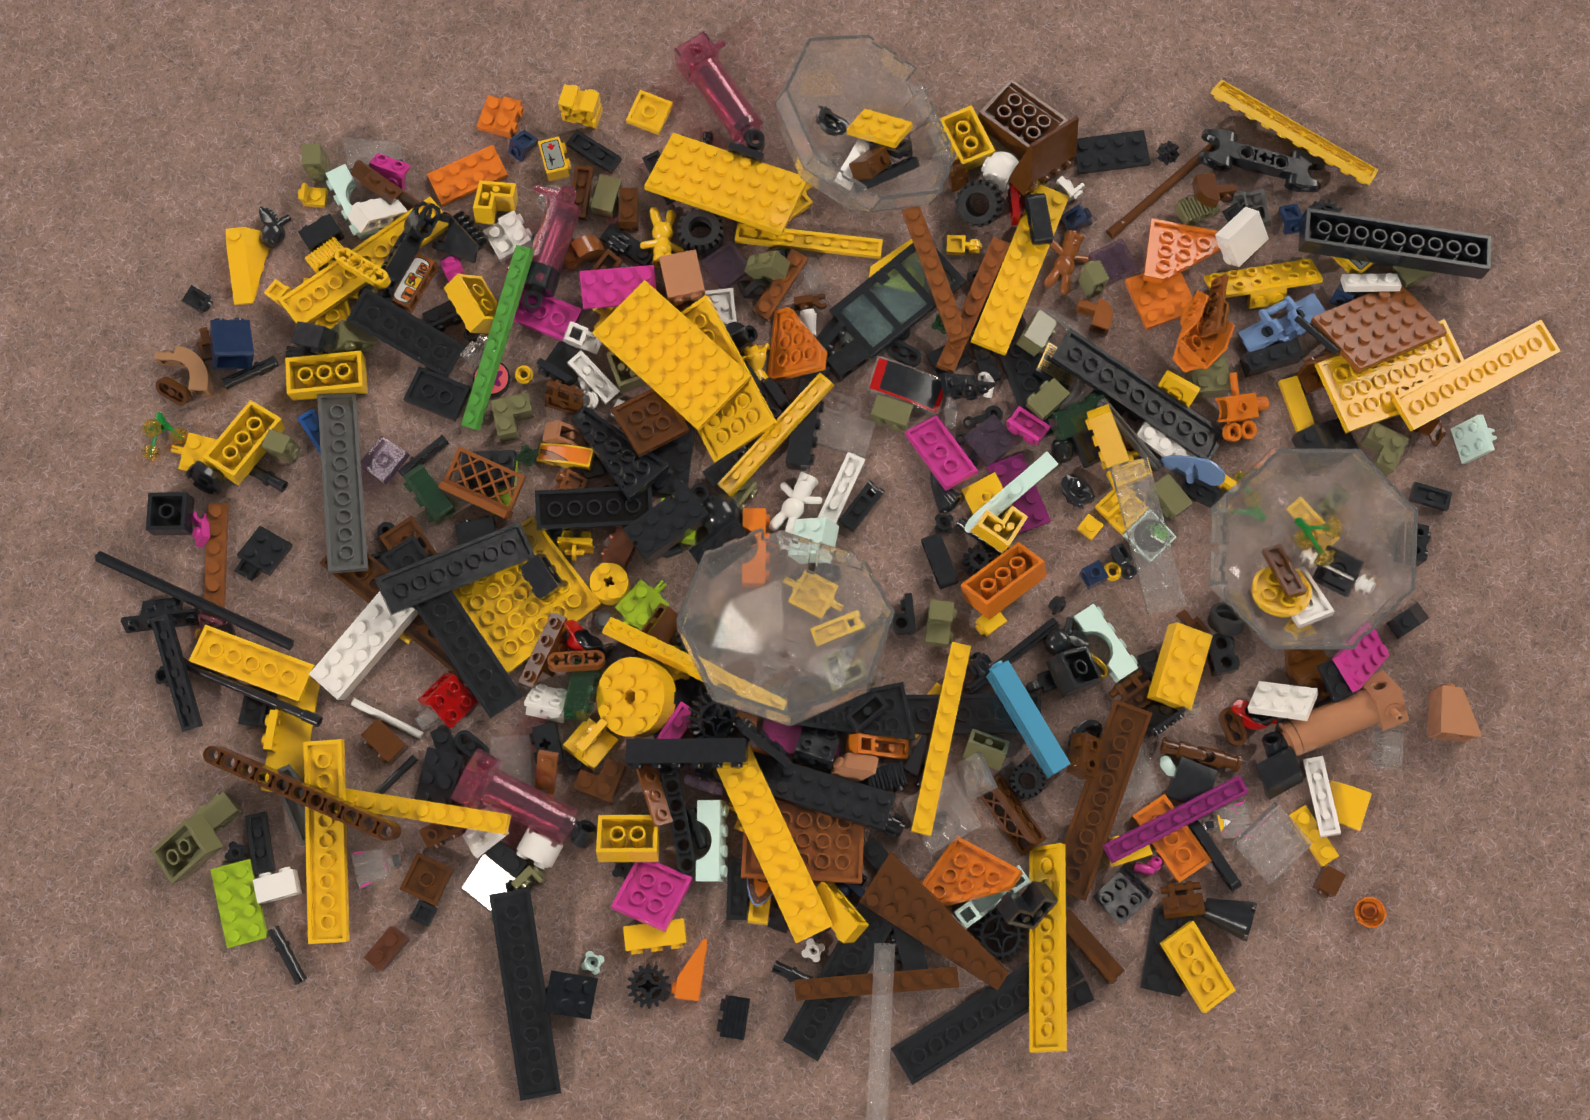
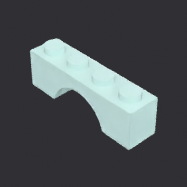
M343 164L325 174L329 179L326 183L330 191H335L336 195L333 197L338 206L342 205L344 210L341 213L347 221L350 220L347 216L352 210L350 196L357 185L346 164ZM352 222L349 225L353 236L358 235L360 240L380 231V229L360 233Z
M1092 604L1073 617L1074 624L1084 635L1099 636L1107 643L1110 650V658L1106 666L1115 683H1118L1138 669V662L1132 654L1129 655L1124 641L1121 638H1117L1112 624L1105 621L1103 611Z
M697 800V821L707 826L711 833L712 843L708 853L696 861V881L725 882V877H727L728 869L725 865V857L728 855V847L726 845L728 826L726 825V817L729 814V808L726 805V801Z
M1022 870L1023 875L1012 890L970 900L954 911L953 915L962 925L968 928L990 910L994 909L1007 892L1016 893L1031 881Z

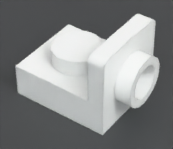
M1061 176L1056 181L1054 188L1061 193L1069 195L1068 202L1070 203L1073 199L1078 200L1083 195L1085 185L1081 183L1074 188L1071 181Z

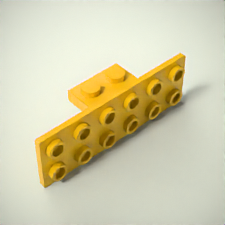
M1312 259L1287 261L1204 275V281L1210 290L1211 283L1215 278L1227 274L1229 278L1225 298L1248 295L1247 306L1249 309L1271 306L1283 301L1286 297L1287 288L1323 282V277Z
M310 678L300 702L278 695L277 698L315 713L320 684L314 678ZM276 708L275 710H270V713L265 718L266 734H263L261 740L263 749L268 751L265 765L277 770L290 764L299 777L304 780L303 742L311 741L313 725ZM268 773L265 775L266 782L269 780ZM261 787V790H262V791L272 792V791H270V790H267V789Z

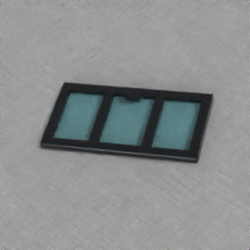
M913 243L829 310L838 322L841 320L846 324V331L853 339L856 338L861 343L871 359L936 308ZM937 250L952 293H955L967 282Z

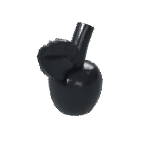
M260 206L259 216L262 223L265 224L260 234L261 242L268 248H276L285 239L286 234L282 226L291 221V217L287 214L278 219L273 210Z
M1060 421L1054 424L1060 439H1055L1052 442L1051 455L1056 462H1069L1075 453V445L1070 437V433L1082 427L1072 426L1065 430Z
M1067 617L1064 629L1056 628L1051 630L1045 638L1044 646L1049 653L1057 655L1067 651L1070 645L1073 647L1089 645L1090 640L1080 630H1072L1074 618Z

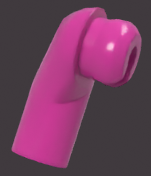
M1154 856L1146 864L1134 862L1133 872L1153 875L1161 868L1162 859Z

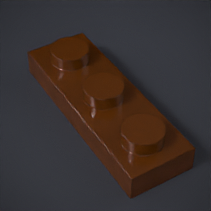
M575 165L568 211L575 216L574 219L586 220L594 173L593 167Z
M1282 544L1263 548L1262 554L1287 600L1306 594L1307 589Z

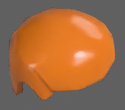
M1363 897L1357 901L1354 908L1356 920L1367 928H1377L1384 923L1387 916L1383 903L1374 897Z

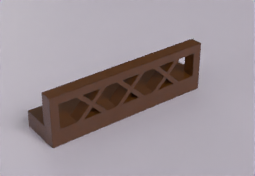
M1001 774L995 776L976 790L1021 856L1047 839ZM988 786L993 792V798L987 797L983 791ZM997 804L1003 806L1005 815L999 814ZM1009 821L1015 823L1017 826L1016 831L1009 828ZM1020 837L1028 841L1030 844L1028 848H1023L1020 843Z
M1068 909L1066 911L1067 938L1108 984H1114L1117 981L1116 978L1125 970L1078 917Z

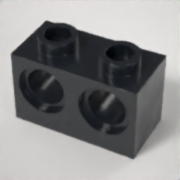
M1219 633L1214 634L1207 654L1212 677L1234 673L1239 670L1240 660L1238 655H1235V641L1232 636ZM1217 640L1223 642L1224 649L1217 647ZM1221 659L1228 661V668L1222 666Z

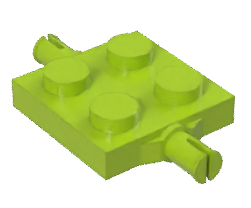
M640 579L615 607L625 619L623 623L634 626L641 631L660 603L669 607L670 604L660 595V592L667 584L661 580L653 588Z

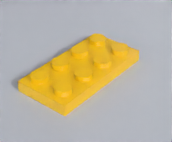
M1194 921L1187 922L1160 942V945L1202 1013H1207L1236 991Z

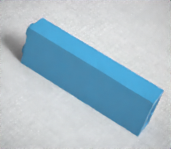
M1000 660L993 664L986 677L1039 766L1042 768L1046 778L1069 766L1071 763L1009 660L1004 663Z

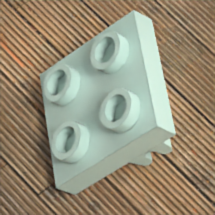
M1483 414L1451 428L1462 464L1469 463L1495 450L1492 441L1497 439L1496 436L1492 435L1495 430L1487 427Z

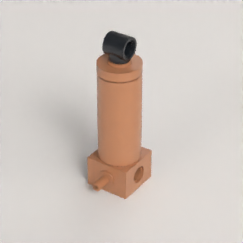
M1384 670L1373 674L1356 693L1336 702H1329L1312 709L1308 721L1288 719L1279 723L1280 734L1277 732L1265 734L1262 737V743L1267 758L1289 746L1292 748L1295 757H1298L1375 724H1378L1385 731L1409 721L1402 689Z

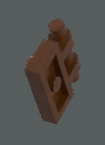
M548 379L546 387L549 388L545 393L546 407L572 415L583 408L584 399L576 396L583 397L585 390L579 389L575 385L562 384V381L559 380L552 381Z
M1139 669L1129 674L1121 683H1116L1113 689L1108 692L1112 698L1119 694L1122 697L1121 702L1140 709L1153 701L1147 698L1151 682L1149 679L1144 683L1140 682L1139 678L1143 676V673ZM1133 684L1136 689L1128 694L1125 689Z
M1186 881L1184 884L1176 885L1168 883V886L1160 887L1161 894L1170 895V897L1162 898L1165 919L1206 914L1203 894H1194V890L1202 889L1201 882ZM1188 891L1187 895L1176 896L1177 892Z

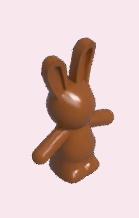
M1073 230L1064 233L1061 246L1054 239L1053 243L1049 244L1059 256L1054 261L1053 270L1046 277L1044 286L1047 288L1053 286L1058 277L1061 276L1059 288L1061 295H1067L1070 291V275L1075 268L1074 262L1087 263L1089 261L1088 256L1077 255L1084 236Z

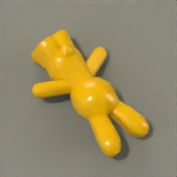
M651 207L649 214L654 226L652 230L654 240L641 242L640 248L654 247L652 265L656 268H661L659 257L671 255V251L675 253L684 252V249L670 242L673 236L672 226L676 218V212L669 210L666 214L665 222H662L659 210L656 207Z

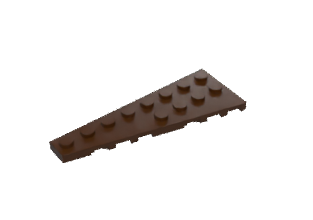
M890 851L859 900V903L998 991L1008 975L1007 969L923 885V882L895 856V853Z

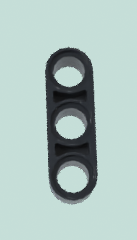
M1045 193L1025 195V210L1033 246L1052 244L1053 231Z
M936 533L922 538L921 543L939 589L958 584L959 580L941 534Z

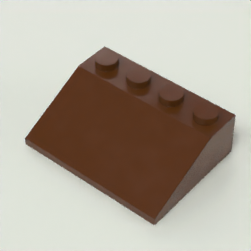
M1012 78L978 114L985 132L1020 158L1023 157L1031 143L1068 121L1066 117Z
M1077 116L1029 145L1008 180L1023 196L1028 192L1033 193L1039 185H1045L1052 177L1056 178L1063 170L1067 171L1073 165L1072 161L1076 156L1079 122Z

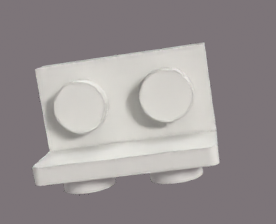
M536 684L524 701V706H527L525 715L564 723L567 704L572 692L562 688L548 687L545 684Z

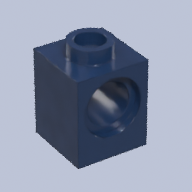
M1100 560L1082 568L1079 573L1088 590L1105 582L1109 577Z

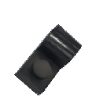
M905 593L903 599L900 600L901 611H905V613L897 614L892 620L891 627L897 635H913L916 633L912 593ZM902 620L906 623V627L898 628L896 622Z

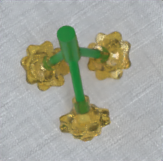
M1335 515L1327 518V523L1322 525H1308L1300 517L1296 518L1294 523L1302 529L1296 532V536L1293 539L1297 543V547H1303L1304 550L1315 547L1318 555L1313 564H1320L1322 567L1331 564L1334 561L1335 550L1328 551L1319 546L1317 543L1318 537L1315 535L1314 530L1326 531V535L1330 539H1334L1343 530L1342 522Z

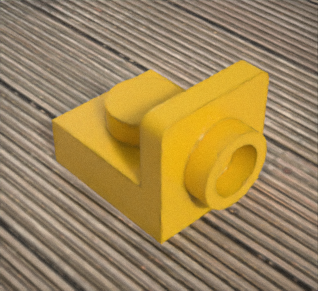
M302 183L301 188L298 190V199L302 202L303 206L326 208L327 188L308 187L306 183Z

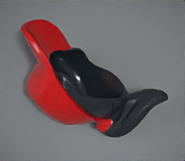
M568 620L564 623L570 634L567 646L571 651L599 650L603 652L606 658L611 650L617 647L615 643L603 645L598 637L591 635L588 630L583 629L575 620Z
M1237 700L1231 707L1234 713L1241 716L1244 726L1252 730H1261L1271 724H1279L1285 720V718L1248 713L1250 702L1246 700Z

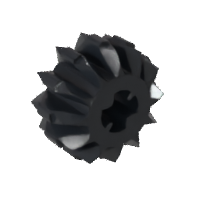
M975 545L974 550L970 547L967 550L968 553H964L963 558L966 560L962 561V565L967 566L965 572L972 571L970 576H973L995 559L990 557L992 551L985 552V546H983L982 550H979V546ZM976 558L982 561L981 565H978V562L975 561Z

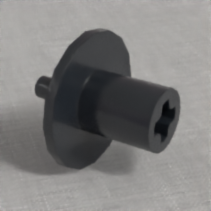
M739 322L728 323L725 327L742 357L745 355L743 349L752 345L757 339V330L751 325L745 327Z

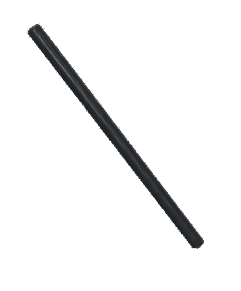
M102 551L95 555V561L280 647L291 650L294 646L293 639Z

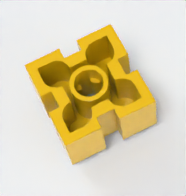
M564 84L558 101L562 120L575 124L576 122L582 123L583 126L597 129L603 111L602 103H600V94L593 89L582 91L576 85Z

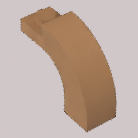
M175 346L174 352L169 350L155 352V360L160 365L182 366L189 370L188 390L193 395L213 396L214 382L212 373L207 364L195 352L180 346Z

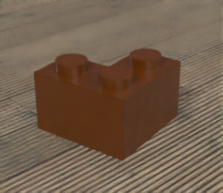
M606 758L599 776L580 770L573 788L578 792L613 804L627 767L624 764Z

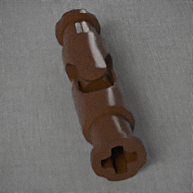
M1163 737L1161 741L1160 754L1167 753L1175 755L1176 758H1195L1196 760L1194 761L1216 768L1226 767L1233 769L1234 772H1239L1241 767V755L1233 756L1226 754L1225 751L1205 746H1197L1198 748L1188 742H1176L1168 740L1167 737ZM1206 750L1212 752L1213 758L1209 762H1203L1207 757Z

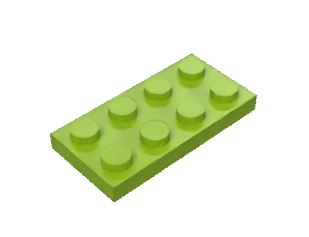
M252 859L210 869L227 948L268 938L262 904L257 903L253 880L256 879V876L253 872Z

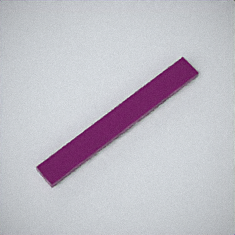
M1238 775L1102 846L1111 863H1114L1248 794L1249 791L1241 776Z

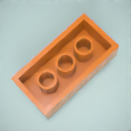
M1017 542L961 584L963 599L990 620L1047 577L1045 561L1020 542Z

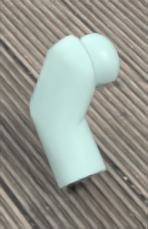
M1162 756L1160 767L1166 775L1174 776L1176 766L1169 756Z

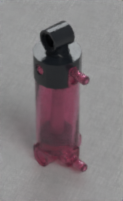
M535 185L533 190L536 193L547 196L531 247L535 252L523 288L527 292L524 295L522 305L525 311L529 313L537 312L540 309L543 297H553L555 295L561 271L578 223L581 209L574 204L577 193L573 187L568 185L561 189L552 186L550 189ZM529 298H534L537 301V304L531 305L528 303L527 300Z

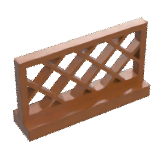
M458 446L444 481L440 482L438 488L503 518L511 519L514 513L512 510L527 477ZM462 452L466 453L470 462L461 465L459 460ZM483 461L486 470L478 473L475 463ZM471 465L474 475L466 478L463 468ZM497 468L501 469L503 477L494 480L491 471ZM459 470L462 480L452 481L453 473ZM488 472L491 482L482 485L479 476ZM513 476L520 478L517 486L511 488L508 478ZM476 477L479 487L472 490L469 488L467 481ZM504 480L508 490L499 493L496 483ZM492 485L496 495L487 497L484 488ZM506 493H509L511 497L508 506L502 503L500 497Z

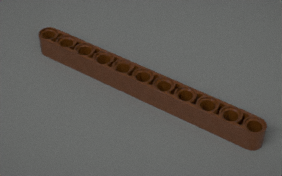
M208 746L203 752V758L207 763L375 838L390 841L398 839L401 835V827L398 823L226 747ZM215 751L218 752V756L216 759L214 757ZM234 758L235 764L232 767L231 760ZM249 766L252 767L251 774L248 773ZM267 773L269 774L268 782H266L265 775ZM284 780L286 782L285 790L282 787ZM301 788L304 790L302 797L299 794ZM318 796L321 797L320 805L317 804ZM336 803L339 806V810L337 813L334 811V806ZM353 811L356 813L355 820L351 817ZM370 819H373L374 826L372 829L369 826ZM388 827H390L392 830L390 836H388L386 832Z

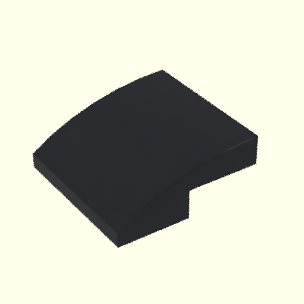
M250 686L275 698L278 696V694L265 689ZM244 695L238 724L267 728L265 726L266 715L270 713V710H275V708Z
M1290 746L1256 764L1258 778L1263 782L1264 792L1269 800L1303 782L1299 764Z
M1180 757L1178 758L1174 776L1170 779L1166 796L1186 803L1213 788L1217 771Z

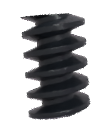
M460 211L453 216L479 245L478 249L486 244L488 236H483L484 232L479 230L478 225H474L475 222L470 220L469 215H464V211Z

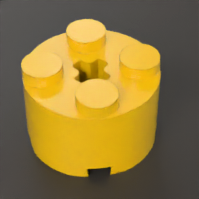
M602 563L594 569L590 576V588L601 604L607 606L617 604L630 591L628 575L617 564ZM612 581L614 585L607 587L606 584Z

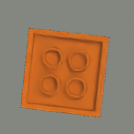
M1144 273L1125 279L1124 282L1145 330L1180 319L1186 303L1193 299L1182 273L1163 283L1143 280Z

